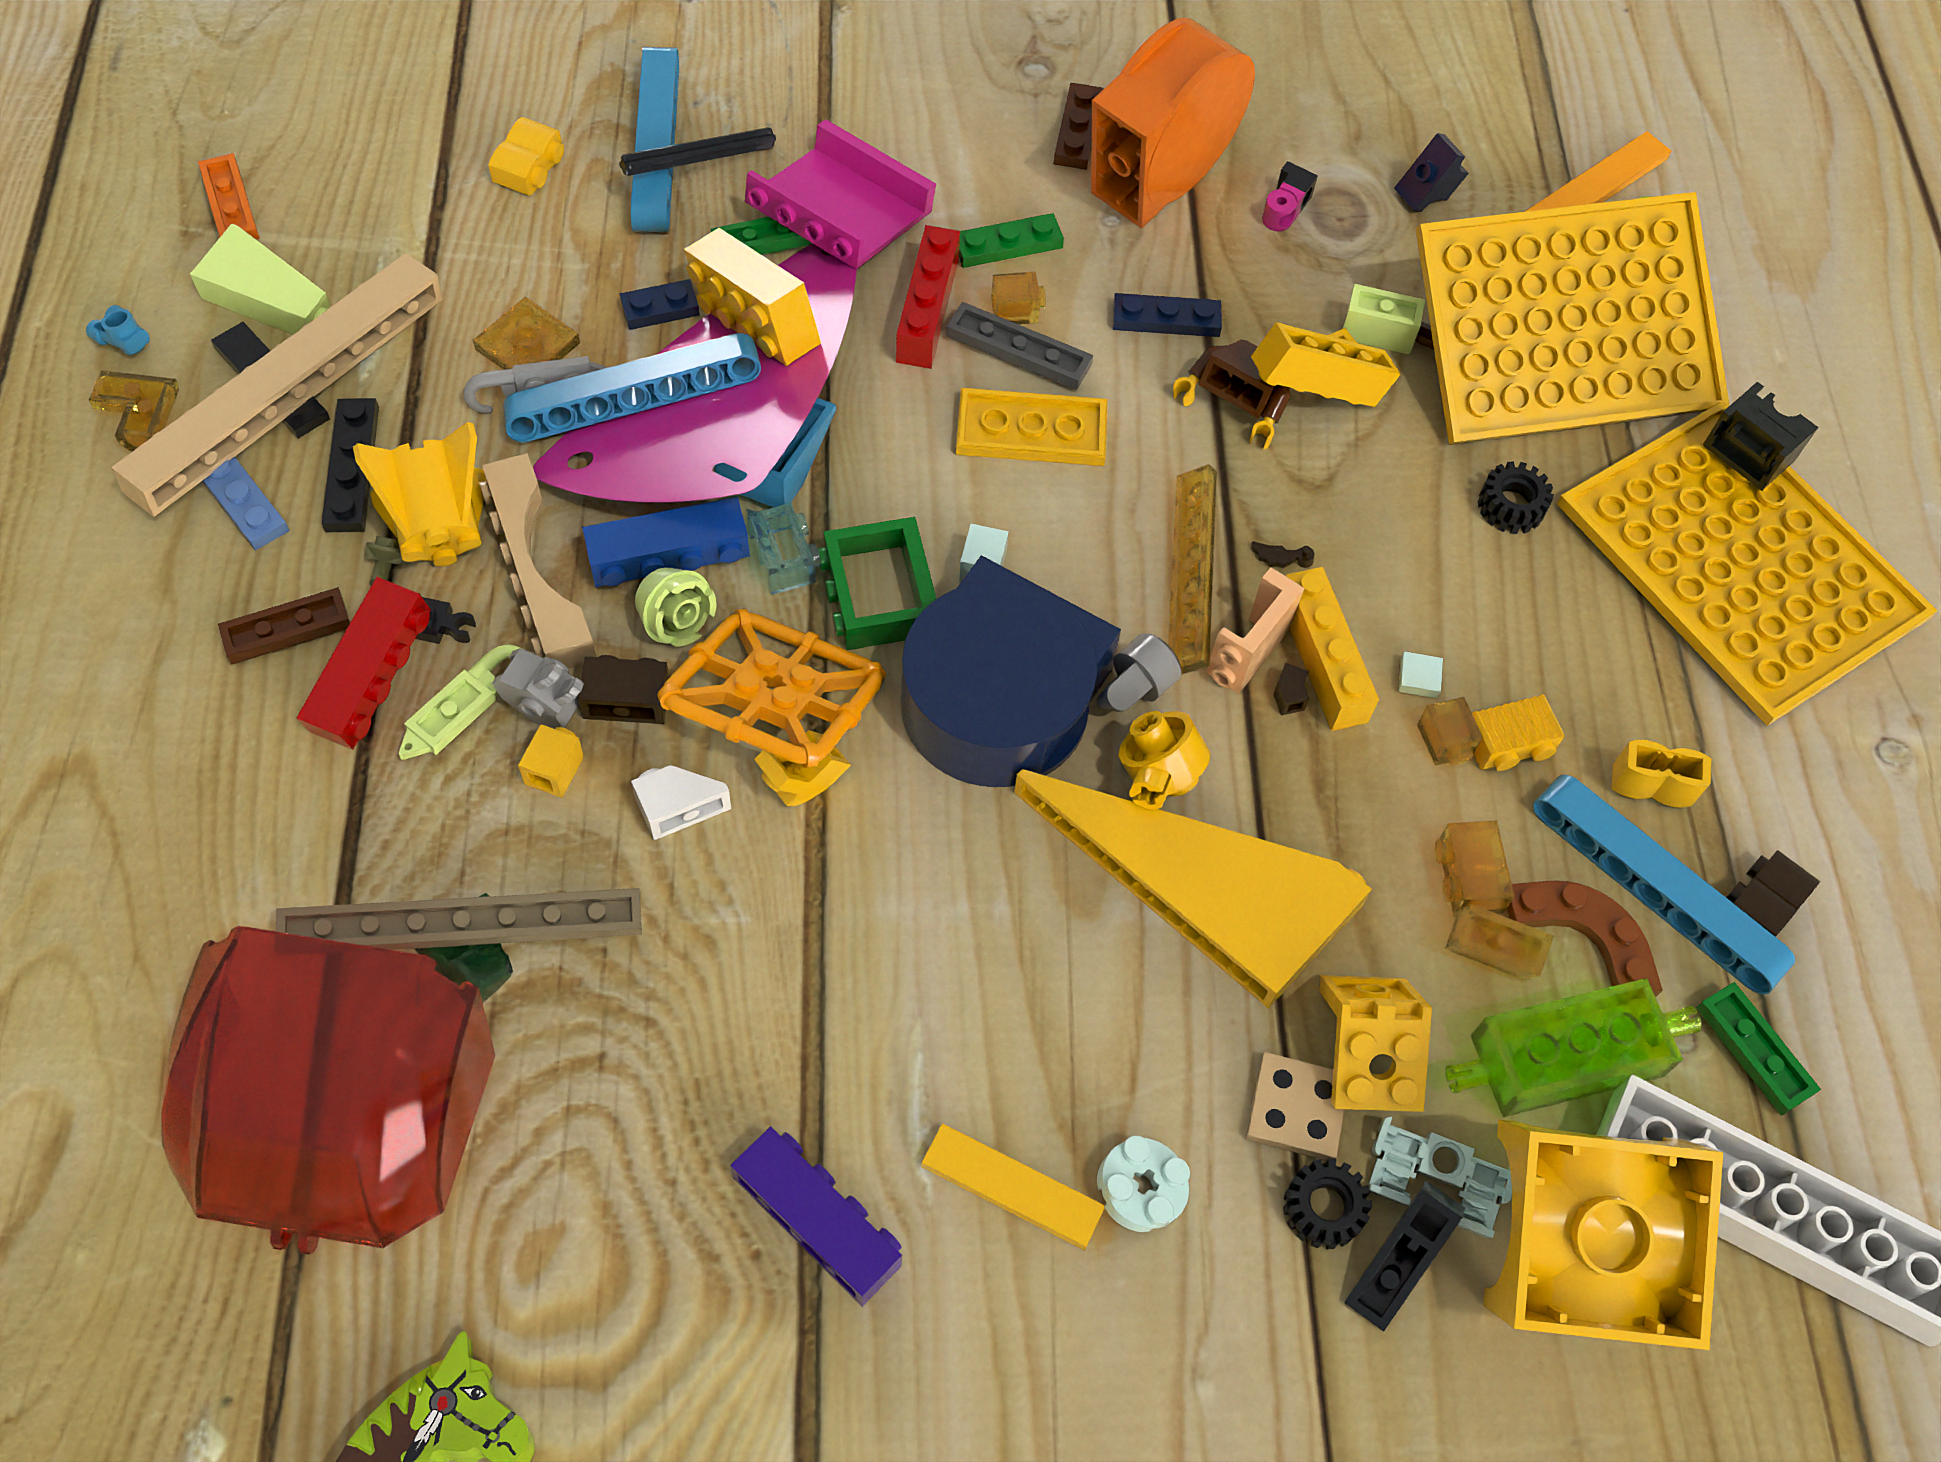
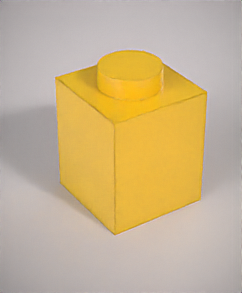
M541 724L518 764L524 784L563 798L584 758L580 740L573 732L566 728L556 727L553 729Z

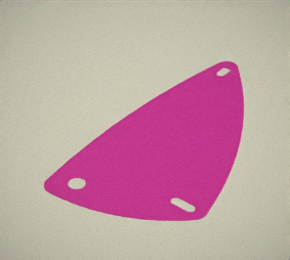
M815 244L808 245L777 266L804 282L820 336V345L788 366H785L774 357L769 358L756 345L761 371L759 376L748 383L570 430L534 464L533 470L536 479L577 494L631 502L695 501L743 494L755 489L763 482L799 431L827 380L842 343L850 316L857 269L831 254L823 255L821 253L823 249ZM709 314L657 354L738 332L732 328H726L718 318ZM579 452H590L593 455L592 462L584 468L571 469L568 467V460ZM719 463H726L746 472L747 477L740 482H735L713 472V467Z

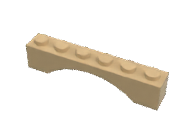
M528 453L482 465L486 481L479 482L486 505L494 503L496 511L489 512L496 535L504 533L506 542L499 543L506 566L514 564L517 572L510 574L516 597L525 596L527 605L520 606L527 629L535 627L538 637L531 639L535 654L542 658L556 659L568 669L584 665L585 657H596V653L582 608L552 589L538 573L530 557L531 536L535 521L543 507V501Z

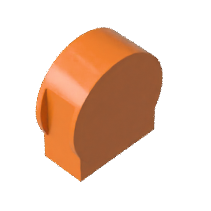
M1178 18L1158 29L1134 53L1121 73L1092 100L1091 193L1140 228H1143L1168 203L1177 200L1187 193L1217 162L1242 121L1255 81V67L1252 59L1191 18Z

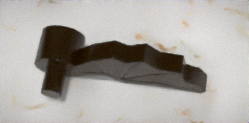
M1254 541L1251 543L1253 551L1259 555V561L1267 562L1271 567L1278 565L1283 568L1297 561L1299 566L1308 568L1314 563V550L1309 546L1296 550H1287L1283 546L1266 545Z

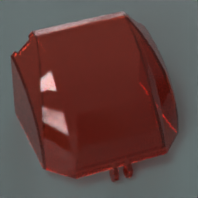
M237 926L231 929L228 937L217 943L212 940L203 943L187 984L173 1030L164 1073L160 1110L162 1146L169 1168L196 1217L271 1230L270 1244L273 1249L277 1250L286 1249L291 1241L292 1234H298L299 1251H301V1254L310 1255L318 1247L319 1238L385 1248L445 1211L496 1056L479 987L469 981H465L459 986L434 971L437 962L426 955L245 926Z

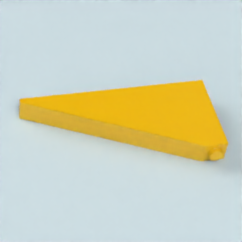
M1022 769L1016 777L1014 793L1268 1009L1360 910L1372 890L1366 885L1364 878L1359 873L1345 868L1334 860L1164 810H1148L1135 804L1133 801Z

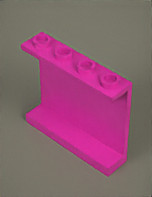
M825 119L817 125L815 148L769 180L752 170L747 173L745 203L854 269H858L932 212L936 183Z

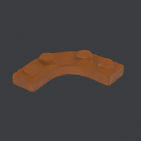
M1559 880L1507 884L1503 889L1502 893L1512 930L1561 926L1570 927L1585 934L1598 947L1605 961L1616 1001L1657 997L1663 991L1646 937L1632 916L1612 898L1591 887Z

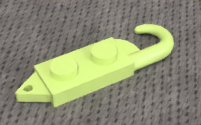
M507 644L490 650L468 671L464 669L404 723L406 733L399 751L401 760L429 752L437 755L496 701L498 695L492 684L495 677L491 671L502 661L508 659L511 653L520 647Z

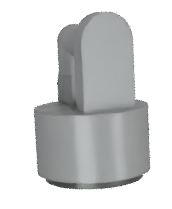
M1147 633L1139 634L1115 655L1113 664L1118 677L1098 695L1097 704L1101 709L1121 712L1129 709L1139 699L1154 702L1181 677V666L1176 654L1159 637Z

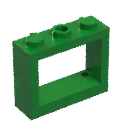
M916 517L823 531L824 547L817 549L821 571L828 570L830 580H825L827 599L829 604L836 603L838 612L832 613L834 630L837 637H844L846 650L905 641L917 617L937 599ZM901 547L916 608L856 618L841 557Z

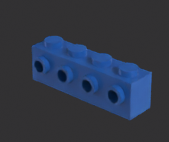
M738 497L582 527L595 587L605 585L616 586L625 581L645 578L651 572L660 568L690 571L705 565L720 562L731 563L740 558L750 557L748 533Z

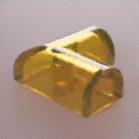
M101 370L89 402L95 410L123 413L115 437L121 446L133 452L154 434L165 428L179 392V384L173 378Z

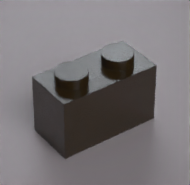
M611 655L585 657L581 677L584 685L578 695L583 719L665 724L666 709L660 705L657 694L669 678L667 662H661L653 658H641L639 660L618 659Z

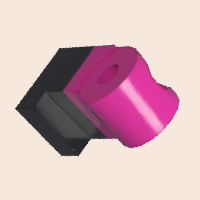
M1287 161L1281 169L1276 190L1267 196L1262 216L1263 224L1273 231L1287 230L1312 198L1318 175Z

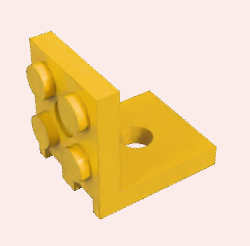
M1320 975L1319 992L1337 1016L1331 1104L1334 1109L1424 1112L1432 1007L1406 978ZM1380 1054L1391 1056L1392 1064L1388 1071L1383 1074H1373L1370 1072L1369 1065L1375 1056Z

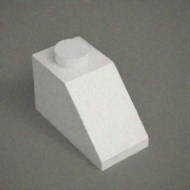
M672 765L662 769L654 768L647 770L637 779L631 781L635 800L653 840L732 809L729 789L726 783Z

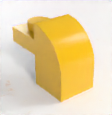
M810 730L806 732L809 741L814 743L823 735ZM836 745L824 759L818 762L816 767L804 768L802 764L788 761L764 750L754 759L763 770L761 777L764 782L779 795L786 806H796L809 801L829 788L851 766Z

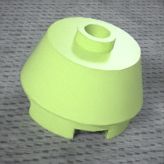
M674 568L657 569L643 579L635 596L636 610L648 635L657 642L670 643L675 647L686 646L699 639L702 635L698 631L705 624L708 616L710 615L714 618L717 602L714 591L710 589L706 579L694 571Z

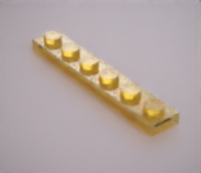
M1210 464L1177 475L1168 645L1180 662L1181 675L1210 666L1217 471Z

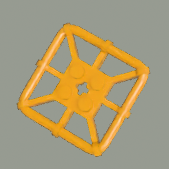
M744 608L736 609L734 614L725 618L703 642L696 643L689 650V657L665 681L657 696L660 705L664 709L672 710L676 714L724 733L727 740L734 743L743 741L788 761L802 764L804 768L816 767L818 762L832 751L848 729H853L860 722L861 712L879 691L885 680L886 672L881 663L872 662L865 657L820 639L819 634L811 631L807 632V634L762 615L751 613ZM754 630L796 646L798 649L789 659L779 656L772 651L765 650ZM735 631H737L748 654V657L741 664L715 654ZM815 654L852 670L821 673L805 664ZM700 668L727 679L722 685L682 689ZM859 688L851 700L842 705L821 698L824 692ZM725 704L742 711L739 717L734 716L730 718L703 706ZM807 713L831 722V725L816 743L809 741L800 723ZM758 719L783 728L791 743L752 726Z

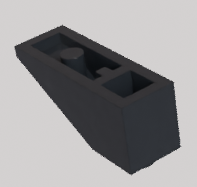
M1425 1181L1344 1303L1384 1332L1463 1218L1465 1207L1428 1181Z

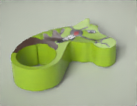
M462 1331L457 1335L444 1360L428 1366L411 1377L367 1417L349 1439L336 1462H476L482 1458L487 1459L489 1462H530L535 1452L534 1437L525 1421L496 1400L495 1391L490 1382L493 1373L487 1364L473 1359L472 1342L468 1338L467 1333Z

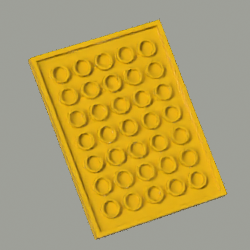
M1696 192L1423 223L1415 228L1449 445L1702 412L1721 401L1730 406Z
M1721 401L1562 494L1557 505L1768 726L1931 619L1938 610L1790 466L1761 491L1705 448L1703 443L1723 411L1729 407L1724 401Z

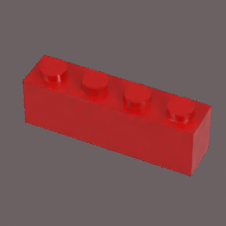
M925 225L896 334V363L932 369L959 261L960 231Z
M376 577L296 717L309 732L354 750L357 742L367 735L371 726L372 715L377 706L387 699L391 689V681L397 670L407 663L410 656V647L418 633H422L428 625L431 609L420 593Z

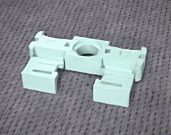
M1392 1117L1383 1119L1378 1128V1138L1372 1146V1154L1377 1157L1383 1152L1384 1156L1382 1160L1379 1158L1376 1160L1368 1184L1371 1193L1407 1206L1410 1204L1411 1198H1409L1410 1194L1405 1192L1409 1177L1415 1179L1417 1173L1455 1188H1463V1184H1465L1464 1190H1459L1457 1195L1463 1198L1461 1205L1465 1207L1464 1217L1457 1226L1483 1237L1493 1238L1495 1231L1492 1229L1500 1206L1497 1204L1508 1203L1512 1196L1510 1166L1507 1170L1473 1157L1474 1148L1430 1132L1424 1138L1390 1125ZM1440 1147L1449 1148L1456 1155L1457 1165L1454 1171L1449 1174L1441 1173L1434 1167L1432 1161L1433 1154Z

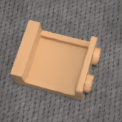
M1270 567L1262 577L1250 613L1249 621L1255 624L1254 627L1244 638L1237 636L1226 628H1222L1217 634L1207 668V673L1212 676L1217 684L1230 688L1238 694L1242 691L1290 630L1304 587Z

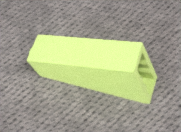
M234 224L228 227L190 273L201 299L291 334H295L305 324L310 323L331 307L326 292Z

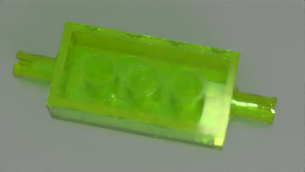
M1647 978L1484 1018L1471 1034V1039L1479 1059L1446 1066L1447 1082L1455 1080V1083L1449 1085L1451 1091L1455 1094L1463 1090L1489 1084L1504 1118L1615 1090L1631 1074L1644 1081L1665 1077L1683 1061L1674 1038L1691 1033H1699L1702 1026L1700 1016L1689 1019V1016L1698 1013L1691 1005L1662 1013Z

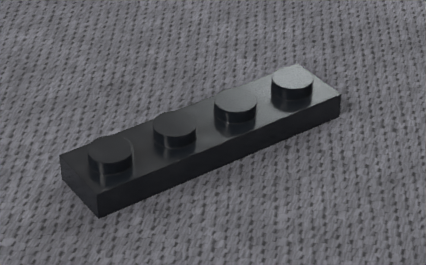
M376 398L337 399L321 523L325 533L365 532L370 483L355 460L353 446L359 443L375 447L379 413Z

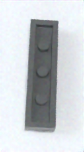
M965 302L960 304L946 326V336L1076 390L1079 388L1093 362L1092 354Z

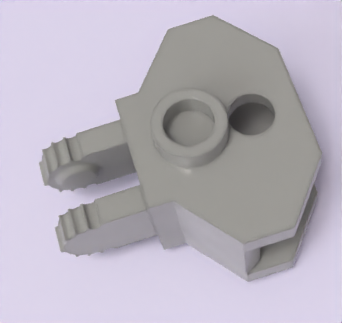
M521 648L514 650L509 656L511 663L505 672L497 676L492 682L494 688L504 701L532 722L553 729L556 727L565 728L579 706L578 695L584 685L583 682L577 677L571 676L568 668L556 659L542 658Z

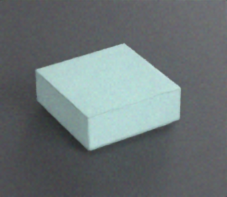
M1403 652L1400 661L1398 692L1438 698L1441 692L1443 658Z

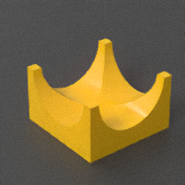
M1498 1119L1497 1138L1502 1142L1506 1150L1511 1173L1512 1220L1509 1246L1503 1270L1493 1287H1485L1483 1306L1514 1329L1710 1350L1723 1152L1676 1138L1663 1137L1662 1141L1625 1139L1562 1131L1518 1121Z

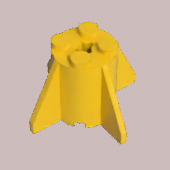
M466 422L443 440H422L424 448L410 450L409 443L400 445L393 450L359 443L354 445L355 460L374 489L370 492L373 507L396 536L403 561L433 560L435 566H448L457 561V555L475 549L482 544L478 525L484 497L479 482L486 481L483 469L474 467L477 442L474 423Z

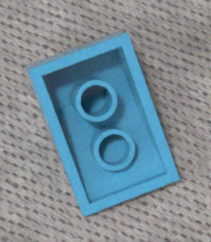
M817 398L799 431L763 482L755 489L740 495L786 511L804 484L835 414L836 404ZM726 463L715 465L717 474L732 481L740 482L747 477L746 472Z

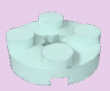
M1131 1136L1125 1142L1115 1146L1104 1158L1098 1170L1097 1186L1098 1191L1102 1189V1195L1107 1202L1104 1205L1105 1209L1117 1223L1133 1231L1150 1232L1152 1229L1165 1227L1172 1223L1184 1210L1189 1197L1188 1180L1190 1178V1170L1187 1163L1178 1158L1164 1144L1141 1136ZM1134 1175L1137 1177L1146 1176L1150 1180L1153 1190H1148L1145 1194H1141L1138 1191L1139 1183L1133 1179Z

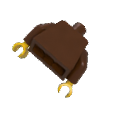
M1241 339L1230 345L1209 347L1188 371L1189 377H1181L1175 380L1173 384V398L1175 399L1180 392L1185 391L1183 406L1191 405L1195 400V386L1199 382L1201 387L1256 418L1262 416L1264 418L1263 421H1259L1253 426L1249 442L1250 444L1252 443L1255 435L1263 434L1267 438L1263 449H1267L1275 432L1273 424H1278L1290 400V387L1278 384L1272 386L1260 378L1259 370L1251 358L1258 346L1247 340Z

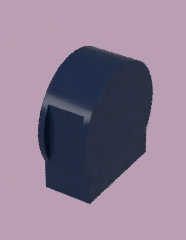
M981 555L956 589L940 596L921 612L906 637L902 657L901 713L910 740L920 754L934 767L957 780L985 787L1015 786L1017 774L1022 769L1045 776L1050 774L1072 755L1083 737L1089 715V704L1112 671L1113 659L1116 655L1121 629Z

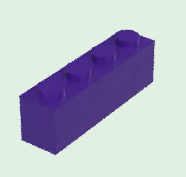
M770 1126L730 1165L733 1179L863 1307L902 1266V1254L899 1252L902 1248L901 1244L887 1229L882 1227L877 1231L865 1219L869 1215L866 1209L853 1196L849 1195L844 1199L833 1188L836 1182L830 1173L818 1163L812 1167L801 1156L804 1151L790 1134L784 1132L780 1136Z

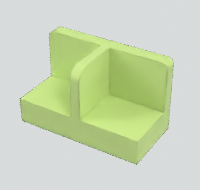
M1354 284L1343 328L1347 329L1357 343L1410 354L1421 326L1425 299Z

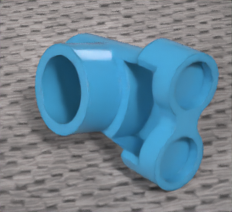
M118 305L110 306L103 319L92 320L86 327V334L89 338L101 345L111 344L122 349L128 355L140 352L150 341L149 334L137 324L133 315Z

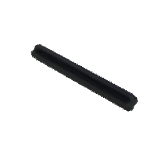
M766 127L623 154L619 166L624 175L631 176L773 148L776 135L773 134L771 128Z

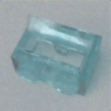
M792 503L758 512L746 509L748 533L750 539H756L757 555L760 564H765L771 595L816 583L815 567L820 566L821 562L815 543L808 545L804 537L809 535L804 514H796ZM790 529L800 557L783 561L773 533Z

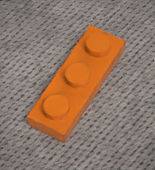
M234 153L198 161L219 237L223 235L231 224H234L253 238L260 239Z

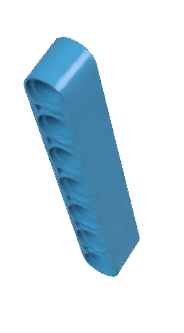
M643 47L635 152L675 145L679 84V53L677 47ZM673 167L633 175L631 195L632 231L669 232Z
M731 334L515 392L509 395L503 404L506 433L515 441L529 442L748 383L759 376L761 371L755 342L747 334Z
M1566 774L1558 776L1534 801V812L1544 824L1750 990L1759 994H1769L1794 965L1795 956L1784 943L1576 778Z

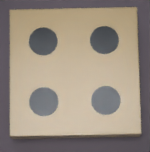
M1264 1052L1261 1056L1246 1140L1326 1161L1328 1158L1336 1159L1345 1109H1334L1331 1104L1333 1069Z

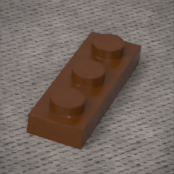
M1070 83L1054 154V165L1087 170L1092 148V100L1103 90L1102 87Z
M337 587L219 623L218 627L226 656L232 665L345 630L350 624V619L340 589Z

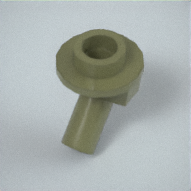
M376 536L375 543H366V557L376 560L370 579V586H372L376 577L384 580L388 579L392 563L402 564L403 560L398 540Z

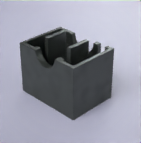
M1756 382L1723 411L1703 446L1763 491L1795 462L1819 427L1801 414L1786 416L1779 413L1773 405L1775 394L1770 392L1762 399L1757 394L1764 386Z

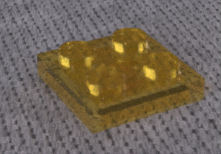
M524 297L475 337L473 344L476 351L505 370L513 369L514 365L561 360L580 344V339L576 331L527 297Z

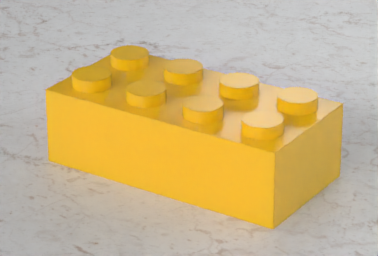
M720 228L684 249L688 261L686 269L688 275L696 284L699 293L696 298L701 309L706 314H712L718 318L726 328H732L738 333L747 334L752 337L755 345L761 348L766 356L769 358L774 357L785 366H788L821 344L804 282Z

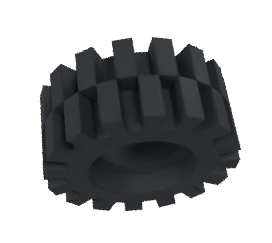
M1514 461L1507 462L1505 467L1500 464L1496 466L1495 470H1491L1481 489L1478 500V507H1482L1480 511L1482 517L1490 515L1487 523L1491 526L1496 522L1499 523L1498 530L1502 532L1505 531L1506 527H1510V534H1517L1520 528L1524 534L1530 532L1532 527L1535 529L1539 526L1551 505L1554 494H1551L1553 490L1552 484H1545L1548 477L1545 474L1537 476L1536 474L1539 469L1535 466L1530 471L1526 469L1527 463L1520 462L1519 466L1515 467ZM1513 491L1519 493L1529 504L1511 502L1504 496L1503 492Z
M1330 1158L1323 1164L1321 1159L1314 1160L1310 1166H1303L1290 1182L1288 1189L1285 1191L1284 1200L1287 1201L1283 1206L1284 1215L1289 1214L1290 1216L1287 1222L1290 1229L1292 1230L1296 1227L1300 1231L1297 1237L1301 1241H1304L1307 1237L1312 1240L1310 1246L1319 1248L1321 1244H1325L1326 1250L1335 1249L1338 1244L1343 1247L1355 1238L1367 1224L1370 1218L1368 1213L1372 1209V1200H1367V1196L1371 1191L1368 1185L1361 1186L1360 1181L1364 1177L1359 1172L1354 1176L1348 1172L1351 1165L1344 1162L1339 1167L1336 1166V1159ZM1319 1188H1330L1336 1191L1344 1203L1342 1216L1336 1220H1325L1319 1217L1311 1206L1312 1192Z

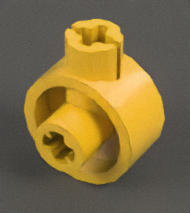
M1150 711L1139 716L1131 724L1130 733L1127 734L1121 743L1118 757L1133 780L1129 791L1130 797H1133L1135 804L1148 810L1161 808L1167 795L1175 797L1191 791L1198 783L1199 776L1203 774L1208 766L1211 755L1209 748L1189 714L1180 711L1164 713Z

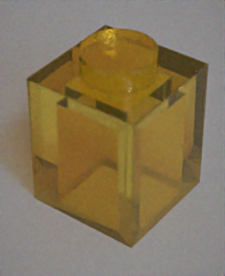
M1036 272L994 274L991 290L993 314L1019 325L1038 323L1040 308H1045L1046 296L1044 286H1038Z
M1465 697L1427 705L1417 724L1435 766L1449 762L1451 765H1459L1469 761L1474 756L1476 749L1483 739Z

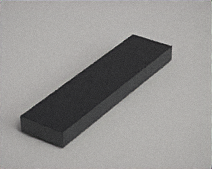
M243 321L211 339L217 352L238 374L270 352L269 348ZM312 396L282 422L299 439L330 420L327 410Z

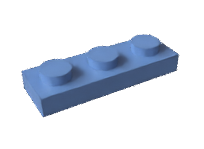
M235 457L231 460H226L202 481L255 551L290 531L284 519Z

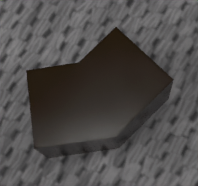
M1288 663L1284 665L1273 694L1281 716L1305 711L1309 701V696L1304 686L1309 671Z

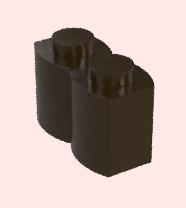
M1777 850L1770 859L1761 855L1746 873V875L1752 878L1749 884L1746 886L1739 881L1726 898L1776 937L1821 881Z

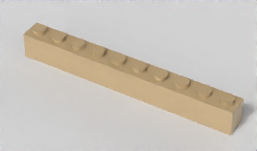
M407 253L400 256L394 262L389 263L383 270L360 284L350 294L339 302L334 303L313 321L305 324L291 337L276 345L269 353L246 367L236 377L222 387L217 388L210 396L192 409L187 410L177 420L154 434L148 441L113 465L111 469L121 491L152 516L158 515L211 475L226 460H231L283 421L308 399L316 396L441 302L442 295L437 274Z

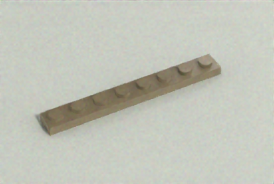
M640 888L276 908L275 951L278 957L642 935Z

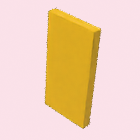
M961 388L956 455L1104 466L1106 459L1108 399Z

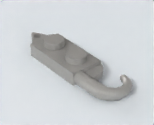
M585 356L514 365L513 369L482 372L474 375L467 381L463 389L464 400L476 412L492 413L493 408L491 406L482 405L476 400L475 393L477 390L485 387L501 386L502 392L507 398L515 392L608 367L591 362L589 357Z

